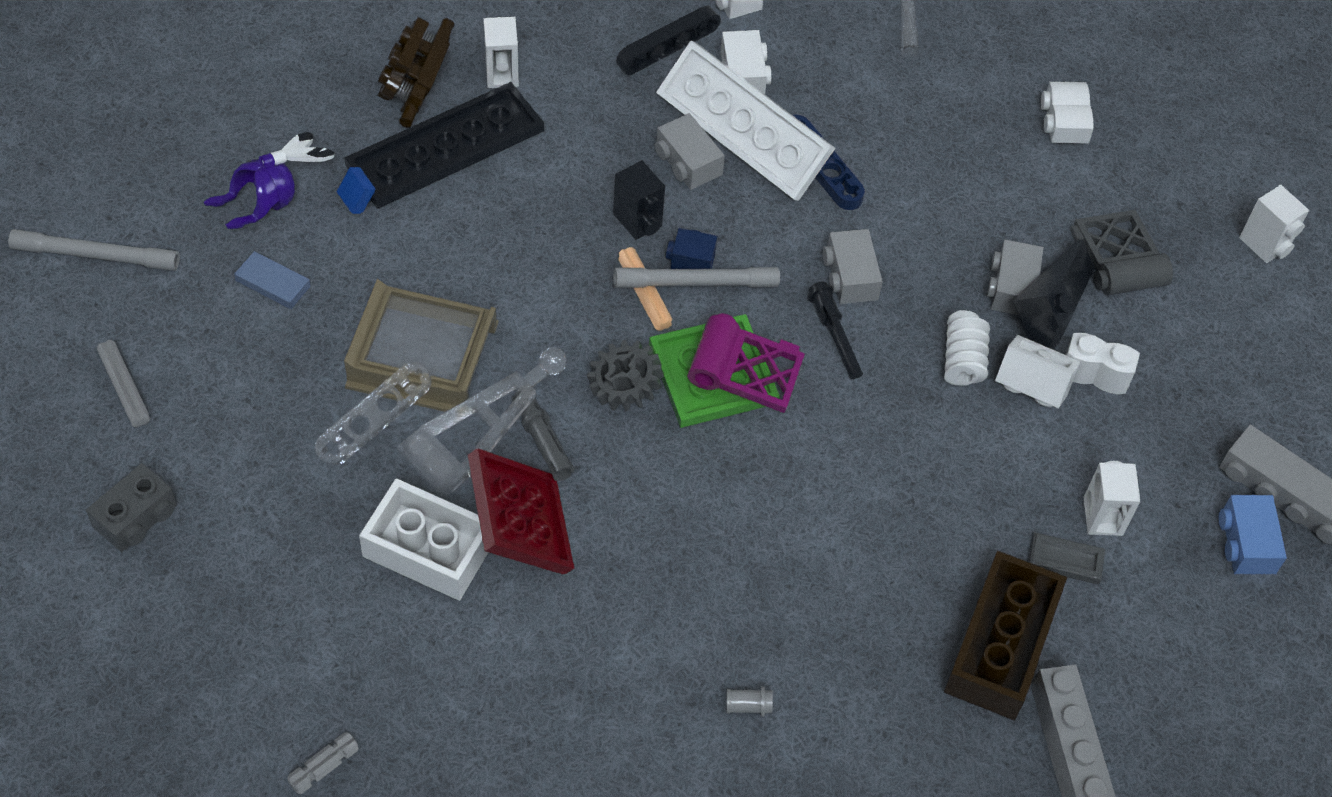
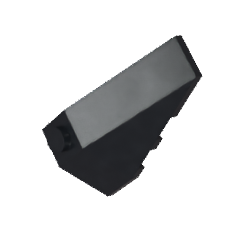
M1078 240L1013 300L1028 339L1052 350L1060 343L1095 269L1083 240Z

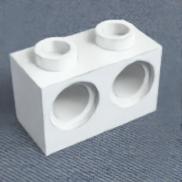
M1120 461L1099 463L1084 495L1088 534L1124 535L1140 503L1135 464H1126Z

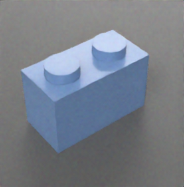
M1231 495L1224 508L1219 512V526L1221 530L1226 532L1225 556L1227 561H1232L1234 574H1277L1287 557L1273 495Z

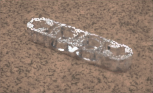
M417 362L407 363L319 436L315 444V451L318 457L330 465H339L345 462L427 393L432 384L431 375L427 368ZM413 372L415 375H419L422 372L423 374L420 376L422 384L418 387L411 384L404 389L409 395L404 399L394 385L399 383L401 388H404L410 382L408 378L410 373ZM386 393L394 394L397 397L395 408L391 411H381L378 407L379 398ZM358 416L367 417L370 423L369 429L363 434H354L351 431V423L354 418ZM342 429L354 440L351 445L346 440L342 441L337 446L340 451L338 455L334 456L331 453L325 455L328 451L326 444L329 441L336 444L344 438L339 433Z

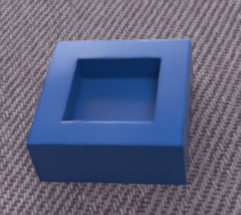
M350 167L336 192L352 214H360L364 212L376 189L360 167Z

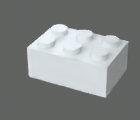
M397 478L359 535L362 556L459 601L489 553L484 551L478 514Z

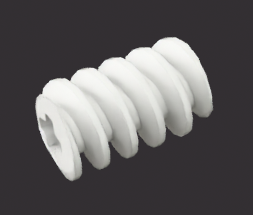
M959 310L952 313L947 321V350L945 353L944 378L946 382L952 385L966 386L982 382L988 376L987 366L989 360L987 356L989 354L988 344L990 337L988 334L990 325L984 319L979 318L974 312Z

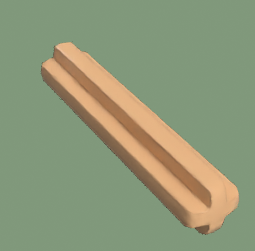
M628 247L619 252L618 260L623 268H645L634 248ZM656 287L634 288L654 328L658 331L668 329L672 325V317Z

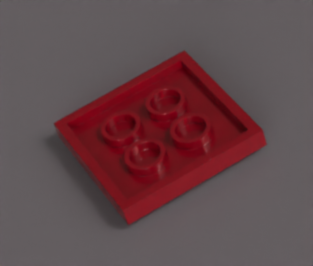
M479 448L468 454L484 551L559 574H567L575 569L558 484L552 474Z

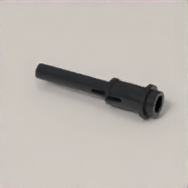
M826 282L815 283L809 288L808 299L811 303H814L822 325L828 326L850 379L859 378L863 375V372L841 325L842 314L839 312L832 296L834 293L833 288Z

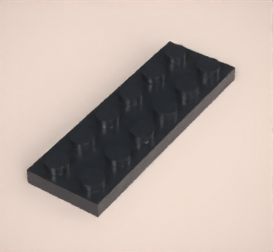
M509 82L344 157L345 166L347 169L350 167H360L376 189L370 200L379 209L543 132L544 122L514 84Z

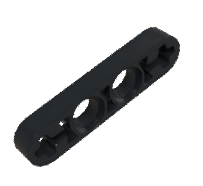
M703 6L627 45L619 52L616 63L627 75H633L659 61V58L663 59L684 48V46L686 47L691 40L695 42L713 33L720 25L721 18L710 6Z

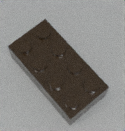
M997 550L944 693L1015 721L1027 696L1067 577Z

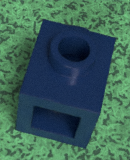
M679 228L676 240H669L666 259L671 260V269H712L718 236L702 233L697 230Z

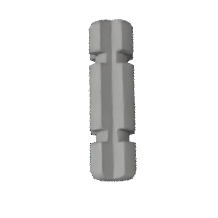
M348 732L337 737L334 740L335 744L333 746L328 744L304 763L305 767L303 769L298 767L288 775V783L296 793L303 794L312 787L311 782L313 780L318 782L342 763L341 759L343 757L348 759L358 751L359 748L356 740Z

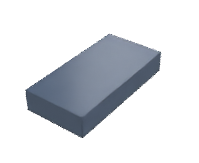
M255 251L234 274L237 282L289 309L295 306L311 286L310 279Z

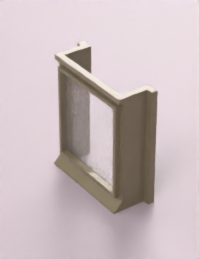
M377 278L344 360L347 376L345 389L465 417L469 408L468 389L489 332L495 334L499 323L496 320V308L485 309L390 287Z

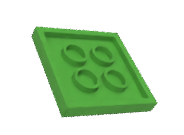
M746 314L733 317L739 324L740 329L754 334ZM706 324L649 337V346H651L654 354H658L662 364L661 367L664 373L662 381L680 428L767 407L720 388L706 390L690 382L688 371ZM743 342L742 350L748 360L761 356L757 347ZM766 362L752 366L759 379L771 376ZM745 369L732 373L731 381L741 385L752 383ZM775 383L764 386L768 395L780 398Z

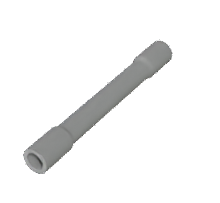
M12 229L8 239L9 248L14 250L72 255L139 264L148 268L177 271L180 262L179 251L151 247L138 248L48 236L39 232Z
M750 267L747 269L614 268L613 284L615 288H644L646 286L778 287L780 284V271L778 267Z

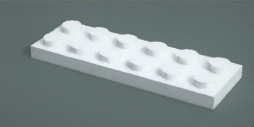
M692 40L656 92L684 115L690 113L706 132L797 201L800 200L835 150L834 146Z

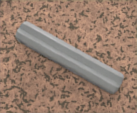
M107 340L105 343L98 344V354L132 426L138 428L148 424L150 421L149 413L116 343L112 340Z

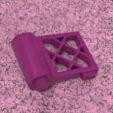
M721 313L708 318L688 371V379L699 388L706 390L720 388L785 413L805 353L799 351L800 346L781 339L777 343L740 329L739 324L732 316ZM743 342L757 347L761 356L748 360L742 350ZM781 356L794 361L791 369L780 372L773 359ZM766 362L773 375L759 379L752 366ZM745 369L752 383L741 385L730 379L732 373ZM777 382L784 393L782 399L768 395L764 386Z

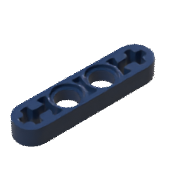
M793 115L804 125H806L808 128H810L812 131H814L816 134L822 137V135L817 131V129L806 117L801 115ZM833 151L815 179L840 208L855 210L863 202L865 189L836 152ZM834 169L840 175L832 178L826 176L823 171Z

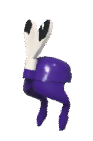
M309 132L300 133L293 137L282 150L259 156V159H253L241 164L234 171L229 192L222 196L206 199L204 205L223 206L233 201L244 185L252 182L256 187L257 203L253 214L234 218L225 225L227 229H239L244 225L255 223L262 219L271 208L277 211L285 208L294 198L295 182L290 169L284 164L287 160L322 162L334 158L335 153L326 148L310 147L313 143V134Z

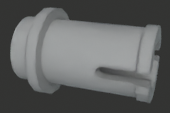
M761 686V690L727 689V713H761V717H765V713H772L773 690H765L763 686Z

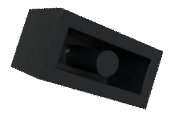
M643 160L615 174L613 215L635 240L644 235L650 236L656 233L662 226L665 185Z

